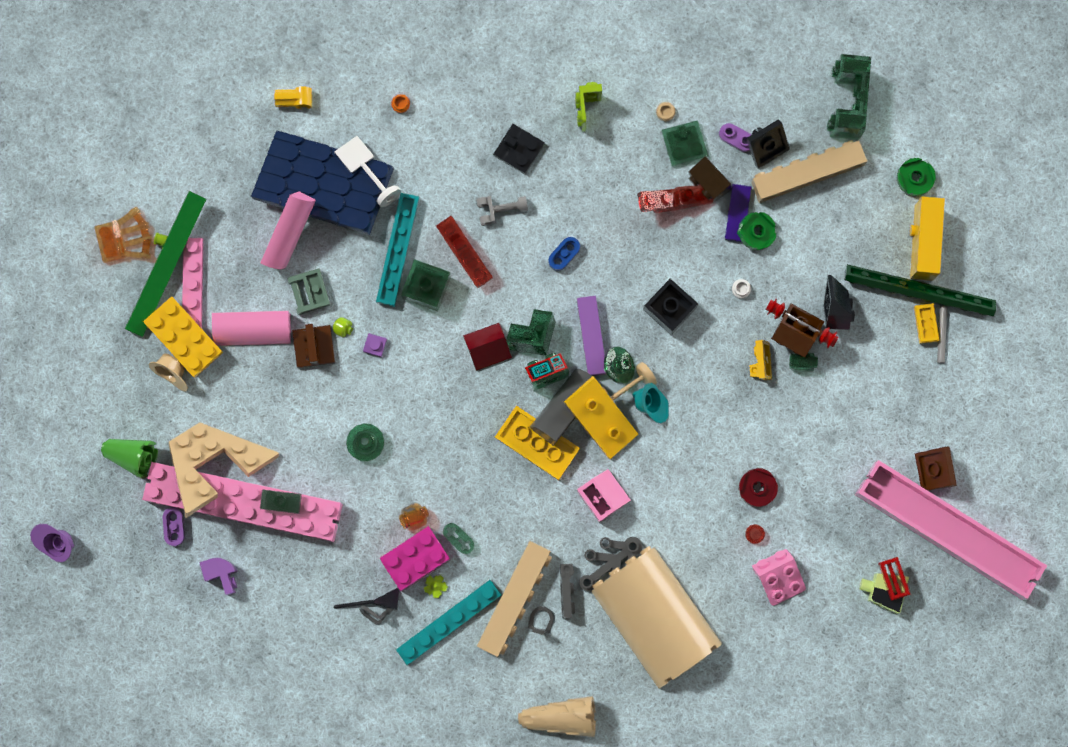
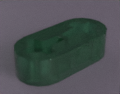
M449 523L443 528L444 537L459 552L470 554L474 550L473 540L458 525ZM449 527L451 529L456 528L455 533L459 536L457 539L452 535L450 537L447 536V529ZM462 539L464 542L470 541L469 546L471 548L469 550H462V544L459 540Z

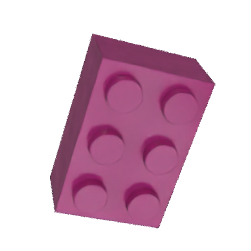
M429 526L379 558L401 592L451 560Z

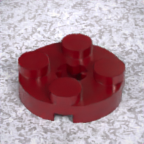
M755 468L749 470L741 477L738 489L740 497L745 503L752 507H762L775 499L778 492V484L771 472L766 469ZM759 482L762 484L761 487L763 486V491L756 493L753 485H757Z

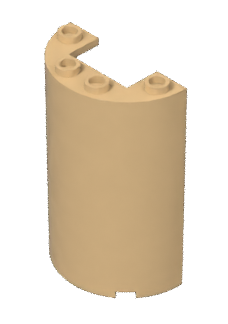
M648 546L640 552V557L636 559L633 556L625 562L627 566L621 570L617 567L609 573L611 577L603 582L601 579L592 585L594 589L591 592L659 689L704 659L722 643L655 547L651 549Z

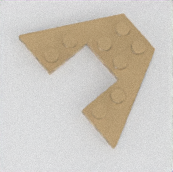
M200 422L169 441V449L185 517H189L218 498V493L196 469L224 452L250 477L279 457V453Z

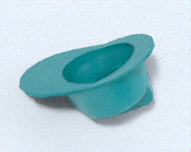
M648 383L644 388L633 392L632 396L635 399V406L639 412L647 414L656 423L666 422L669 417V402L655 384Z

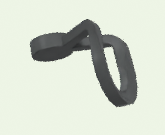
M361 606L359 610L363 616L374 624L379 625L387 614L389 615L394 609L387 608L380 616L366 606Z
M544 606L535 608L530 615L528 628L532 629V632L541 635L550 633L554 618L552 611ZM540 610L546 611L550 616L546 629H539L533 626L534 615Z

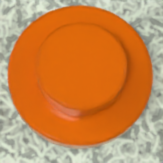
M403 94L396 95L391 101L393 110L397 113L406 112L410 107L409 98Z

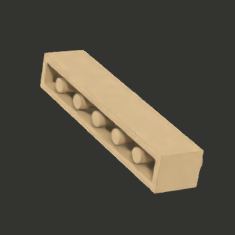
M851 140L843 143L842 147L837 149L835 147L828 148L823 154H811L806 160H794L789 163V166H777L772 169V172L766 174L765 172H760L754 176L755 178L752 179L751 184L758 202L762 203L865 166L867 159L860 142H853Z
M529 541L477 647L497 657L500 654L504 655L508 647L506 641L509 636L513 637L517 629L514 625L517 619H522L526 611L523 608L525 602L531 601L535 593L532 591L535 583L539 585L544 575L540 572L543 566L548 567L552 556L549 555L550 550Z

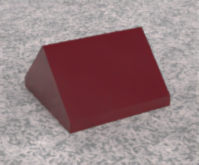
M499 323L463 335L476 371L512 358Z

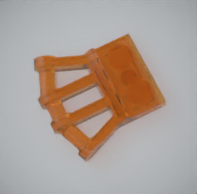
M138 207L132 208L119 220L94 226L103 263L126 257L150 259L151 254L149 251L152 235H149V223L141 216ZM131 218H134L138 225L121 229V225ZM141 230L142 236L140 238L124 242L123 235ZM143 243L142 252L126 251V247Z

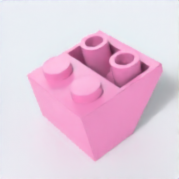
M609 469L577 489V493L599 523L631 501Z

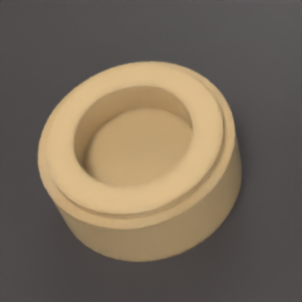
M669 102L659 104L656 110L657 117L665 122L672 120L675 115L674 106Z

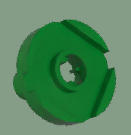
M921 158L908 159L902 164L897 173L898 186L906 195L922 196L928 193L936 179L933 166ZM913 173L920 174L921 178H919L918 182L911 178Z
M753 212L741 220L737 234L746 247L758 251L769 247L775 241L776 225L768 214ZM760 227L761 231L759 232H761V235H756L754 228Z

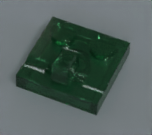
M698 120L661 130L671 166L698 160L705 156L708 157Z

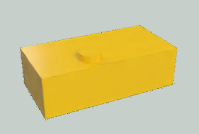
M922 196L915 204L914 224L910 226V236L913 237L910 279L933 281L940 274L945 198Z

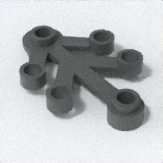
M607 537L600 540V547L602 549L611 547L623 550L618 554H607L588 549L584 554L587 561L599 560L607 562L590 576L584 575L579 581L581 589L590 591L593 589L592 585L595 584V581L610 569L612 571L617 567L620 569L621 561L628 556L629 560L631 557L639 555L642 551V542L636 537H629L625 542L610 540ZM608 540L609 546L604 547L602 541ZM631 543L636 544L637 547L635 550H631L629 548V545ZM588 552H592L594 554V557L592 559L587 558L586 555ZM589 579L591 581L590 586H585L583 581Z

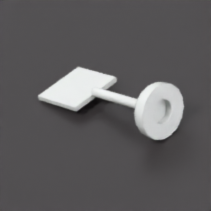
M358 136L334 151L351 173L362 166L382 191L377 199V203L381 207L390 205L399 197L401 190L398 186H390L386 189L365 164L373 159L374 156Z

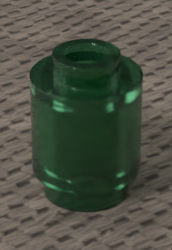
M808 352L806 357L796 353L790 354L789 368L794 369V371L813 372L814 368L818 366V357H815L814 353Z

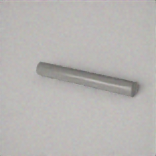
M940 306L937 363H945L947 306Z

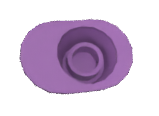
M38 524L31 530V541L38 550L56 562H64L70 557L74 544L68 532L57 530L47 524Z

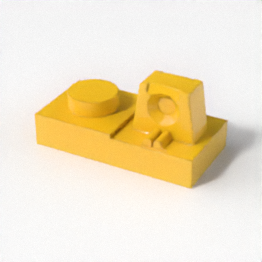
M756 340L754 355L758 363L749 366L750 377L772 380L770 342Z

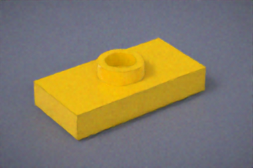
M934 303L915 305L914 313L919 344L939 342Z

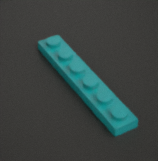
M405 193L400 194L376 303L395 307L419 196Z
M488 580L398 647L396 651L405 664L409 665L501 596L500 592L492 581Z

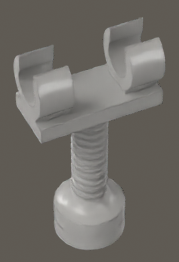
M491 196L476 199L478 207L489 206L490 215L480 217L481 226L496 223L494 216L496 212L519 209L521 212L528 211L526 196L518 197L516 203L512 202L495 206L492 205Z

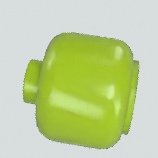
M343 317L338 318L333 324V332L342 338L346 337L347 334L350 335L353 330L351 327L352 322Z

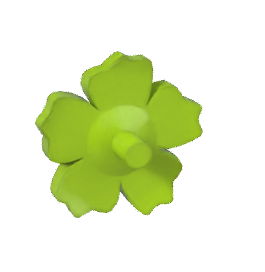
M435 575L434 578L432 576L427 577L425 583L428 586L424 587L425 593L430 595L433 592V597L439 598L442 595L441 591L445 592L448 588L446 583L442 582L444 577L441 575Z

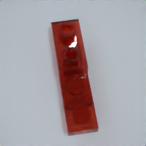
M699 185L696 187L681 186L668 190L640 191L637 193L641 212H668L713 203L712 199L707 200L701 193L703 189Z
M452 215L436 225L477 288L493 279V276Z

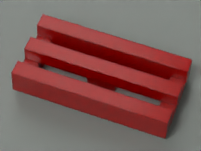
M898 557L878 563L891 601L911 595ZM893 562L895 563L904 593H901L891 564ZM885 565L888 567L897 595H894Z

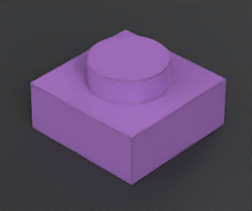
M368 333L363 352L382 357L387 338Z

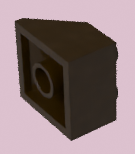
M706 156L688 171L690 175L688 179L695 187L699 185L703 189L701 193L707 200L712 199L715 202L731 190V183Z

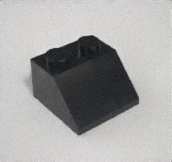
M828 275L823 302L826 328L850 330V324L855 319V312L852 310L853 299L849 298V291L836 278Z

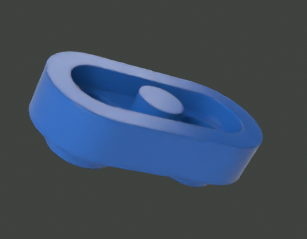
M574 237L565 238L550 254L549 266L555 271L563 270L579 253V241ZM573 245L574 249L572 251H569L567 249V246ZM555 259H561V264H555Z

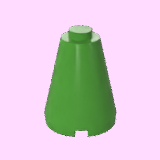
M108 439L101 446L103 457L141 479L148 477L147 472L151 462L156 463L158 457V449L154 447L157 444L150 440Z

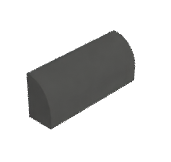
M575 369L529 428L554 446L576 418L564 401L588 381L592 375L581 369Z

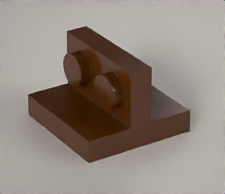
M312 323L305 324L304 329L292 330L297 368L335 363L330 325L315 327Z
M949 446L915 453L921 487L929 491L957 486Z

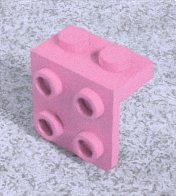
M787 549L778 551L774 555L752 565L755 574L761 580L770 604L773 606L806 589L795 559Z

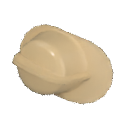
M165 353L157 362L149 363V368L155 374L165 378L179 390H188L185 381L182 379L184 366L175 357Z

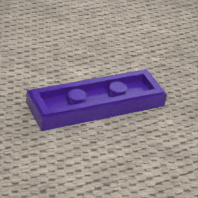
M732 185L724 240L742 242L737 234V230L741 220L748 215L751 186Z

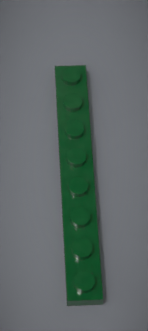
M849 264L846 266L844 280L852 284H861L873 289L878 288L889 293H898L910 298L923 299L926 302H935L947 307L960 308L963 311L977 312L984 316L994 317L996 313V300Z

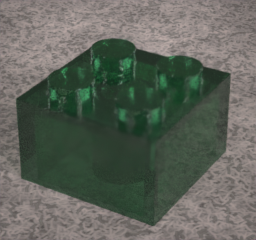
M414 259L401 293L402 299L438 312L450 282L451 273Z

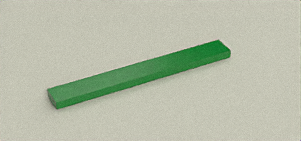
M188 191L124 329L143 337L147 329L143 321L155 311L206 202V198Z

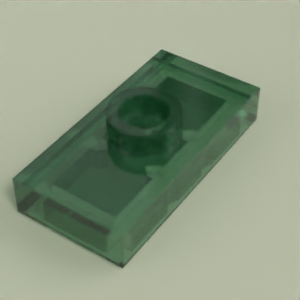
M262 489L260 509L299 514L302 494Z

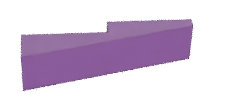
M596 295L577 298L587 373L592 376L606 375L607 368Z

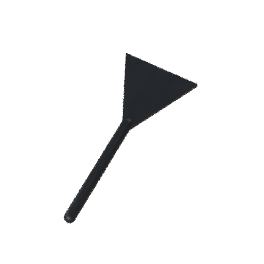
M399 588L374 600L334 605V609L374 604L398 610Z

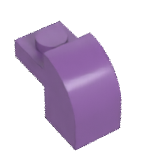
M211 558L199 562L206 582L221 578L225 595L229 596L236 593L237 583L230 574L237 573V569L231 562L222 558Z

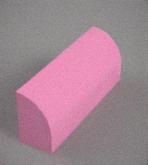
M296 192L289 196L260 262L261 264L274 269H284L287 267L314 206L315 199L301 192Z
M289 311L212 313L213 342L217 346L291 344V314Z

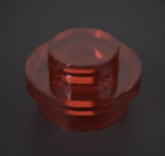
M753 524L746 529L745 537L750 543L758 544L764 539L765 532L760 525Z

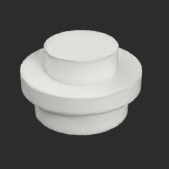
M739 279L732 285V292L737 298H746L751 292V285L748 281Z

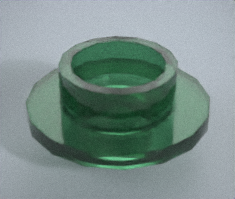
M612 347L604 356V370L614 382L625 384L632 380L635 373V365L630 353L626 349Z
M363 423L350 430L346 445L348 452L353 458L368 462L376 459L384 449L385 440L383 433L378 427ZM365 438L368 439L367 445L361 443Z

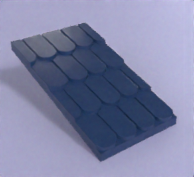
M276 130L251 197L254 200L284 209L289 196L293 193L301 192L316 200L309 217L370 235L380 209L377 199L382 191L362 166L351 173L334 151L337 148ZM374 159L365 163L387 189L394 170L393 166Z

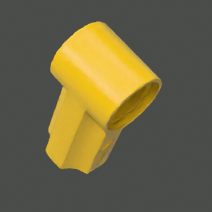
M300 86L291 90H275V106L296 107L298 109L307 107V109L312 108V88Z

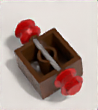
M777 298L775 301L770 300L765 309L768 311L767 315L770 313L774 314V319L782 317L771 338L772 340L803 357H806L817 337H819V344L823 342L827 344V349L829 346L834 347L839 338L836 336L837 331L832 334L830 327L821 330L825 321L792 303L784 311V302L778 304Z

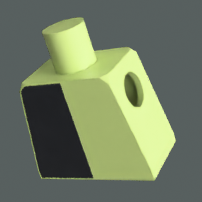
M874 574L873 581L862 578L859 590L870 592L869 602L896 614L901 612L904 597L890 600L882 574ZM888 575L894 595H897L891 575ZM895 575L901 593H904V589L901 584L900 578L898 575ZM905 576L906 582L908 583L909 577Z

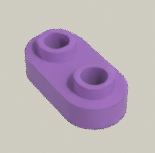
M731 123L724 124L720 128L719 137L723 142L742 152L750 151L749 145L742 142L743 139L751 136L750 133ZM731 130L732 134L727 135L725 131Z
M170 507L163 513L164 540L171 546H179L185 539L183 513L175 507ZM172 514L177 515V519L175 521H171L170 519ZM174 533L178 534L177 540L172 539Z

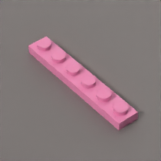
M188 238L183 249L182 308L202 328L203 238Z

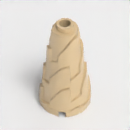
M590 696L568 699L563 702L548 703V705L522 709V713H518V723L523 728L594 737L596 731L594 698Z

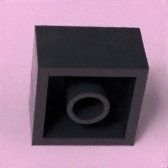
M670 278L644 305L643 311L666 332L672 335L694 312L698 303Z

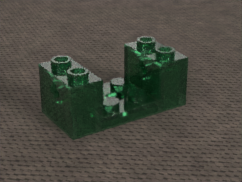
M841 54L839 59L835 60V66L832 67L831 77H835L834 83L856 86L853 87L852 97H855V101L852 104L851 110L836 108L834 114H831L830 120L827 123V131H830V137L860 140L865 132L871 57Z

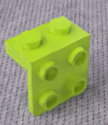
M589 82L586 85L579 86V92H575L576 109H580L577 111V125L582 128V132L586 131L585 103L597 102L602 99V84H597V82Z

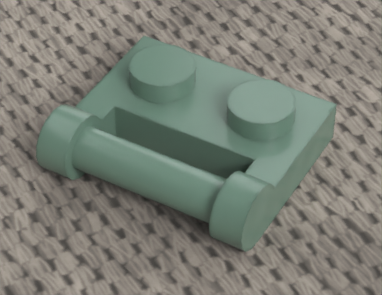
M320 268L287 278L293 290L298 315L330 306ZM300 281L304 282L310 302L308 305L304 304L298 284Z

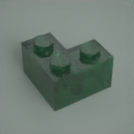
M534 309L529 326L511 323L506 339L510 350L547 356L556 323L553 313Z

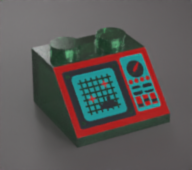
M551 353L545 356V360L540 362L538 360L531 361L525 367L533 391L569 377V369L561 353L557 355L556 353Z

